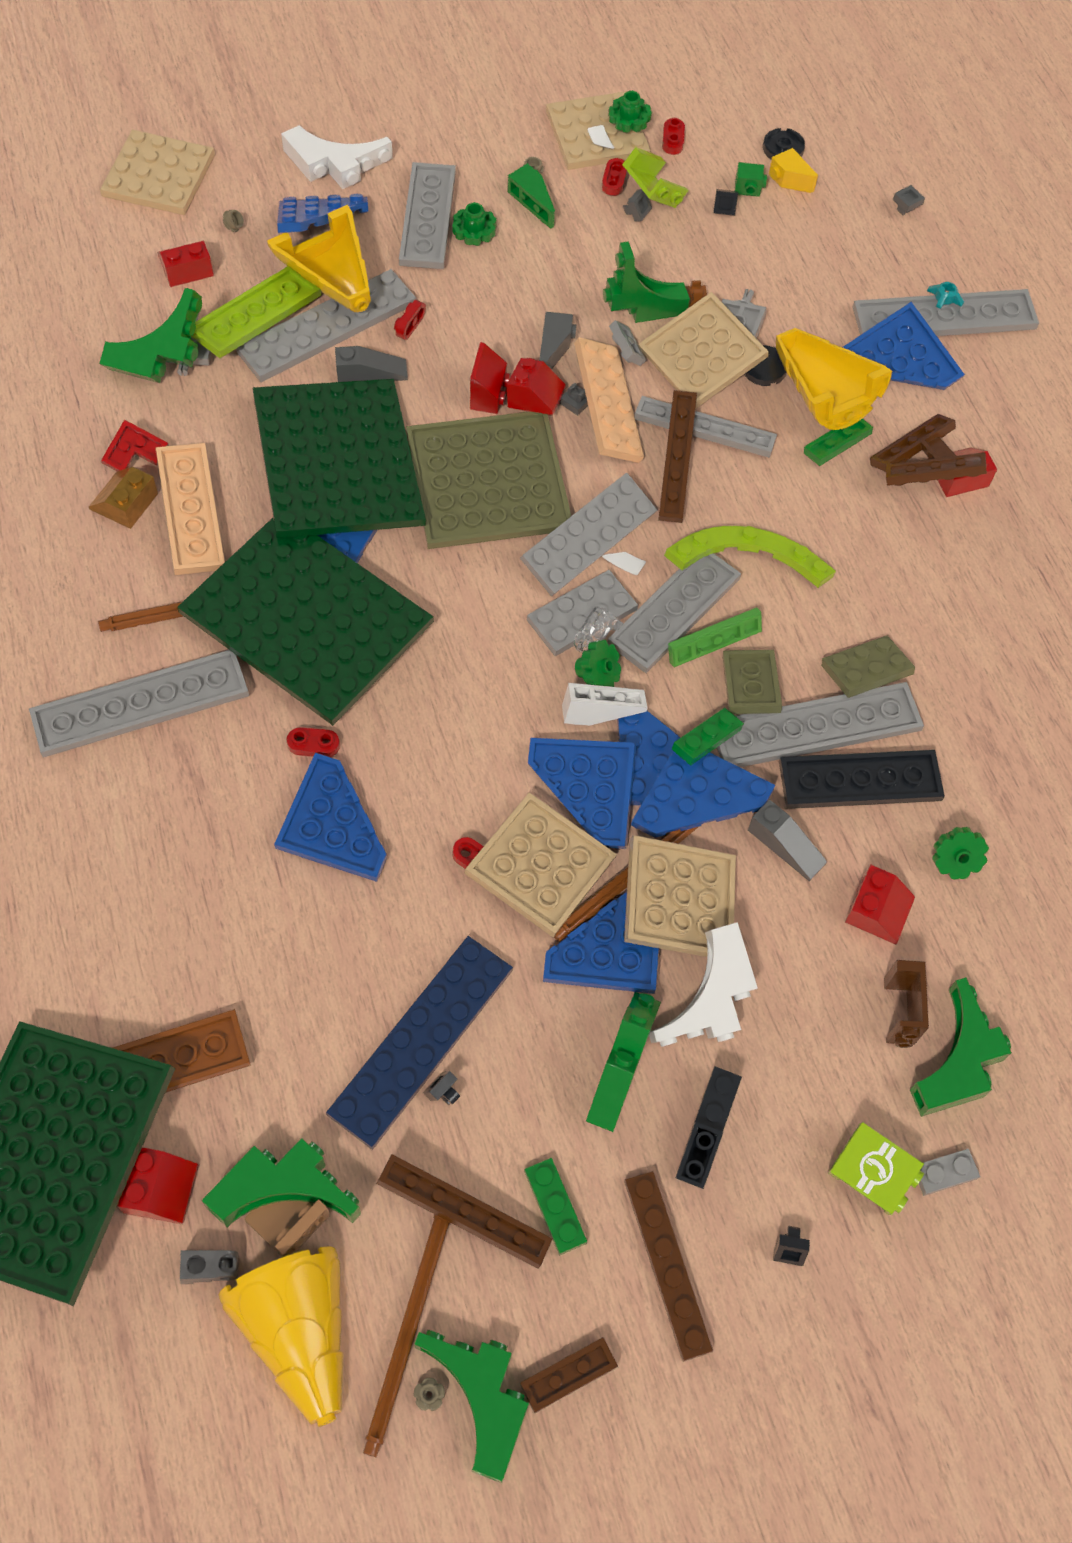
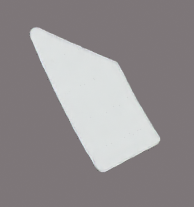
M603 125L588 128L589 135L594 144L614 149Z
M627 552L602 555L610 563L634 575H638L646 561L634 557Z

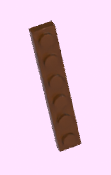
M673 391L658 521L683 522L697 399L696 392Z
M393 1154L388 1159L376 1183L537 1269L542 1265L553 1239Z
M654 1172L625 1179L624 1183L682 1362L712 1353L713 1349Z

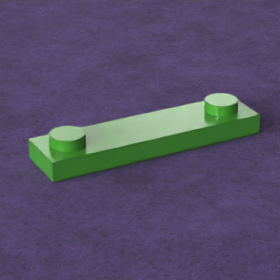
M756 607L668 643L670 664L673 667H677L762 632L761 611Z

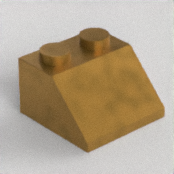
M134 467L117 471L90 504L89 509L131 529L158 495L152 475Z

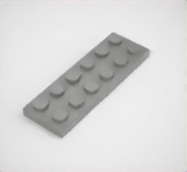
M412 163L399 254V266L444 269L456 165Z
M625 473L524 553L520 559L552 597L653 515L657 508L629 474Z
M714 553L696 561L683 571L679 569L608 638V644H614L618 653L647 673L669 651L668 643L682 638L740 580L741 573Z

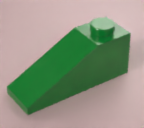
M527 163L509 174L507 192L552 229L554 227L555 209L539 171Z

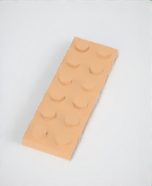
M578 337L574 345L599 454L640 463L644 458L618 347Z
M205 443L156 447L174 574L216 571L225 561Z

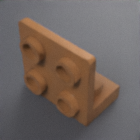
M320 1200L316 1203L283 1201L252 1210L245 1217V1221L280 1256L285 1257L296 1253L330 1214L328 1208Z

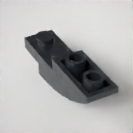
M714 1066L675 1177L676 1179L704 1189L742 1076Z

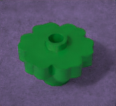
M627 91L623 96L614 99L613 105L609 107L608 111L609 122L615 124L617 130H622L626 133L631 130L640 132L646 129L647 123L651 121L652 116L651 106L644 104V99L640 98V94L636 91Z
M476 202L469 203L465 209H460L453 216L452 233L457 240H464L466 245L478 246L482 241L490 242L495 236L497 220L492 212H485L481 204Z
M606 640L590 642L588 650H584L581 658L576 660L575 672L578 677L583 678L587 685L614 687V682L620 680L621 665L618 663L619 653L614 644H608Z
M969 827L953 828L952 831L942 834L933 846L936 853L933 855L932 860L938 871L943 875L948 874L953 880L959 878L967 879L971 872H980L988 861L985 854L988 852L989 846L980 832L973 833Z

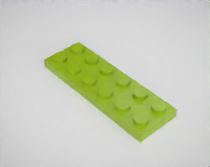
M287 266L196 321V330L191 337L218 358H222L320 297L321 290Z

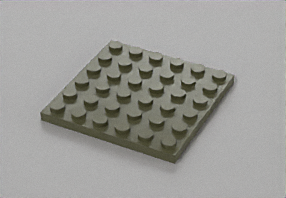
M529 411L406 426L409 448L426 517L424 531L428 549L550 534L571 517L548 414Z

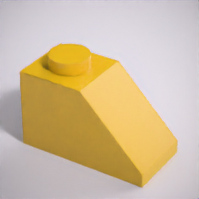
M793 148L772 157L769 175L780 187L808 193L814 192L818 174Z

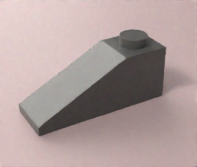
M545 313L539 361H544L551 370L570 348L571 338L575 339L577 324H572L573 314Z
M361 346L335 347L338 382L379 379L408 380L407 363L404 358Z
M770 799L752 817L748 831L809 882L826 865V859L791 816Z

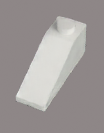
M568 683L562 703L564 723L590 726L646 712L645 692L639 689Z

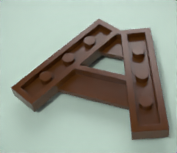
M940 414L935 415L870 457L871 466L886 472L887 486H901L907 483H926L931 480H951L956 477H976L981 474H987L985 452L956 456L941 439L956 429V422L954 419ZM920 451H923L929 458L927 460L906 461Z

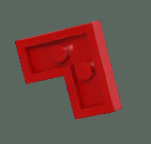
M124 419L101 459V463L115 471H120L128 468L134 456L137 455L158 466L156 447H166L169 444Z

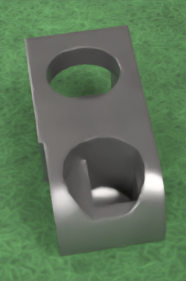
M181 1250V1285L197 1282L236 1280L238 1278L239 1253L230 1250Z

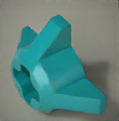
M952 282L932 285L927 289L928 292L935 295L938 301L936 307L939 309L943 305L952 303L962 307L964 303L957 286Z

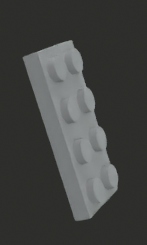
M607 570L528 614L527 621L553 655L557 656L637 611L638 604L613 573Z

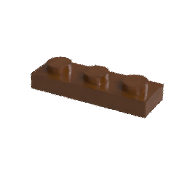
M604 1337L520 1382V1385L535 1414L618 1368V1365Z

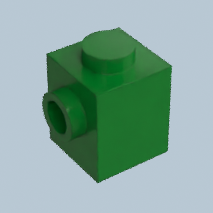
M738 162L734 191H738V195L760 197L761 188H766L767 183L764 165Z

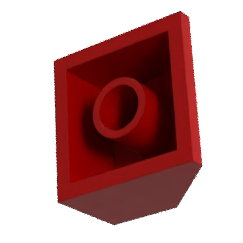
M204 240L157 252L170 287L214 276L210 255Z
M483 342L479 344L470 377V409L498 414L500 405L504 406L506 391H504V388L507 387L511 373H507V362Z
M520 358L507 382L508 408L553 415L566 390V384L544 361L534 360L533 358Z
M972 447L954 451L956 456L985 452L987 474H981L976 477L964 476L951 480H937L946 498L990 486L998 469L988 451Z
M870 864L862 879L845 923L896 945L915 896L896 875Z
M142 1147L117 1207L124 1214L183 1225L199 1166L198 1163L165 1151Z

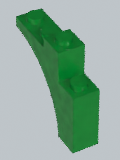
M629 241L619 244V253L615 255L617 270H614L613 277L607 278L606 288L603 289L604 302H608L611 312L628 309V313L633 315L635 323L676 317L688 309L690 298L684 282H662L645 276L635 267V257Z
M184 288L177 307L169 318L156 330L144 337L128 342L105 341L99 364L111 371L160 383L161 378L165 375L166 361L192 367L193 362L198 356V344L191 340V336L194 335L196 330L197 314L202 309V296L193 289Z
M967 978L956 980L948 989L953 1001L956 1024L954 1041L946 1061L939 1070L931 1076L916 1082L910 1089L921 1117L984 1098L992 1091V1082L990 1075L986 1070H983V1067L1003 1062L1011 1054L1010 1040L1007 1035L1003 1034L1001 1028L996 1027L989 1030L988 1017L984 1011H981L977 1003L976 990L972 985H969Z
M634 993L605 1064L586 1122L611 1132L614 1131L661 1001L655 1000L653 996L645 993Z
M302 1138L276 1165L277 1159L267 1149L261 1152L257 1147L253 1146L201 1200L206 1209L227 1228L241 1216L254 1209L283 1201L316 1203L320 1200L327 1208L336 1211L352 1223L361 1215L358 1198L349 1190L343 1193L336 1186L338 1181L327 1170L321 1173L322 1169L326 1166L322 1157L325 1154L323 1150L313 1141L308 1144Z
M427 1330L426 1334L419 1332L414 1344L415 1349L428 1354L441 1363L454 1376L468 1399L476 1429V1454L472 1472L502 1483L529 1404L523 1401L525 1395L517 1391L507 1389L506 1393L500 1392L512 1353L507 1351V1345L495 1340H490L489 1344L482 1342L479 1353L476 1354L473 1353L474 1347L466 1343L456 1341V1344L452 1345L444 1342L445 1336L431 1330Z

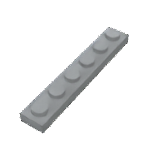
M641 396L635 412V420L669 429L672 404ZM695 411L692 436L770 458L777 434Z

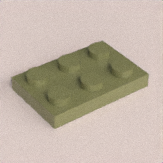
M888 635L822 658L821 664L848 698L911 676L915 671V666Z
M774 650L723 651L722 658L728 710L732 714L781 713L782 701Z

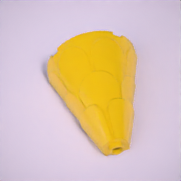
M348 205L327 213L329 231L296 246L292 245V239L288 232L267 240L270 250L281 262L300 274L305 280L320 288L325 295L356 313L363 312L368 308L371 297L365 260L361 256L359 237L356 234L352 210H350Z
M797 328L776 335V350L788 376L793 380L798 393L801 394L815 420L827 429H844L860 421L873 409L871 405L876 398H882L889 385L892 370L885 365Z
M331 1246L318 1248L319 1254L311 1255L308 1249L260 1266L237 1278L238 1285L231 1289V1286L227 1285L218 1295L223 1310L250 1342L253 1351L275 1375V1382L311 1425L317 1423L318 1427L337 1420L335 1414L342 1412L343 1352L340 1351L342 1312L340 1309V1260L338 1259L336 1249Z

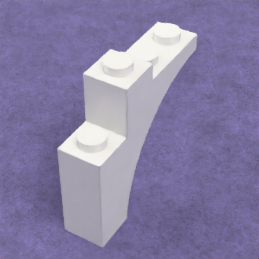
M300 125L281 133L283 151L310 182L330 174L342 189H345L360 182L361 173L393 159L392 141L388 137L360 144L335 143L310 134Z
M738 922L705 932L707 939V964L700 988L692 1002L678 1017L668 1024L650 1031L651 1043L660 1042L661 1047L676 1043V1037L687 1034L688 1039L703 1035L704 1028L708 1039L717 1037L718 1042L734 1038L733 1032L741 1030L731 996H733L734 1001L750 997V991L758 987Z

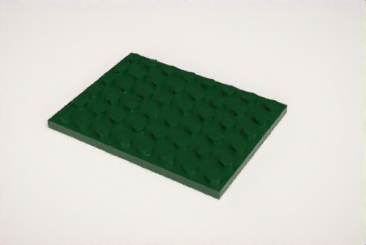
M394 379L252 387L276 538L425 526L426 517Z
M273 518L177 607L181 615L332 726L434 622V616L318 535L276 538Z
M19 1021L0 1061V1281L71 1306L75 1305L175 1071L172 1065Z

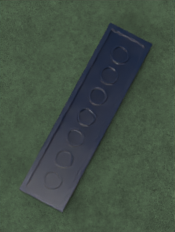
M467 936L327 1110L326 1115L373 1150L513 971V967L473 938Z

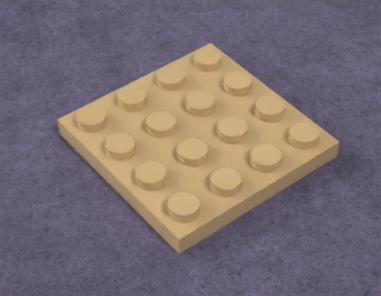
M625 92L546 104V113L568 170L607 164L612 158L626 160L635 147L650 152L642 130L640 132L631 130L626 133L622 130H617L615 124L609 122V107L613 105L614 99L623 96ZM603 125L614 149L594 144L589 135L588 128Z
M132 129L100 189L101 195L111 199L185 215L215 156L214 148Z
M712 292L638 344L643 354L676 390L697 393L696 408L769 357L768 350Z
M528 793L467 866L464 874L554 938L562 925L610 866L617 854L534 795Z
M633 835L630 839L624 942L707 957L705 932L734 923L736 855Z

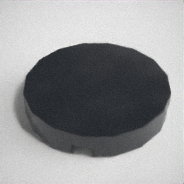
M776 128L765 135L762 148L764 154L771 160L772 157L791 148L802 157L805 149V140L793 129L787 128L785 131L781 130V128Z
M763 345L768 350L769 357L746 372L745 376L749 381L761 386H770L771 383L775 382L778 384L786 377L787 372L776 348Z

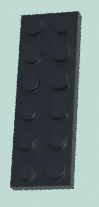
M935 750L780 757L779 760L786 809L942 801L945 797Z

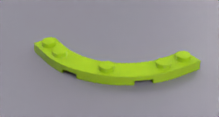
M720 526L700 530L667 548L664 555L683 571L703 557L722 552L728 547H736L739 551L755 553L762 550L772 553V558L790 566L817 588L832 579L836 570L807 547L779 534L751 526Z

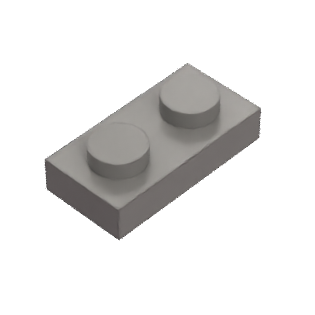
M615 320L609 327L613 333V340L622 350V357L628 363L632 362L641 366L646 361V358L630 328Z
M969 1149L924 1162L920 1170L924 1175L919 1182V1186L923 1196L980 1178Z

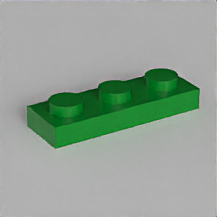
M862 418L847 428L830 430L804 446V454L820 467L871 435L873 426Z
M723 708L675 741L672 750L691 766L740 732L744 723L729 710Z
M549 1158L525 1168L524 1173L559 1256L586 1245L587 1239L553 1159Z

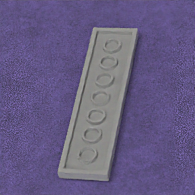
M390 269L368 280L371 301L365 311L353 312L335 300L330 299L257 335L236 348V351L262 383L405 310L410 302L416 300V297L393 270Z
M1028 289L961 293L960 296L964 301L962 307L952 303L943 305L941 309L936 307L938 301L935 295L856 300L853 303V311L860 335L910 302L914 304L936 336L1035 330L1039 325Z
M227 650L29 708L39 749L44 758L249 696V692L236 654Z
M904 682L875 688L850 698L843 694L782 706L781 713L736 715L744 723L742 730L718 746L717 749L720 758L738 767H745L779 760L780 757L799 756L922 731L924 724L908 683Z

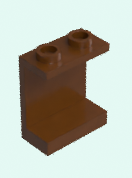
M896 960L884 978V989L906 991L908 1021L899 1020L886 1037V1043L895 1044L899 1048H909L915 1045L929 1028L926 963L924 961Z

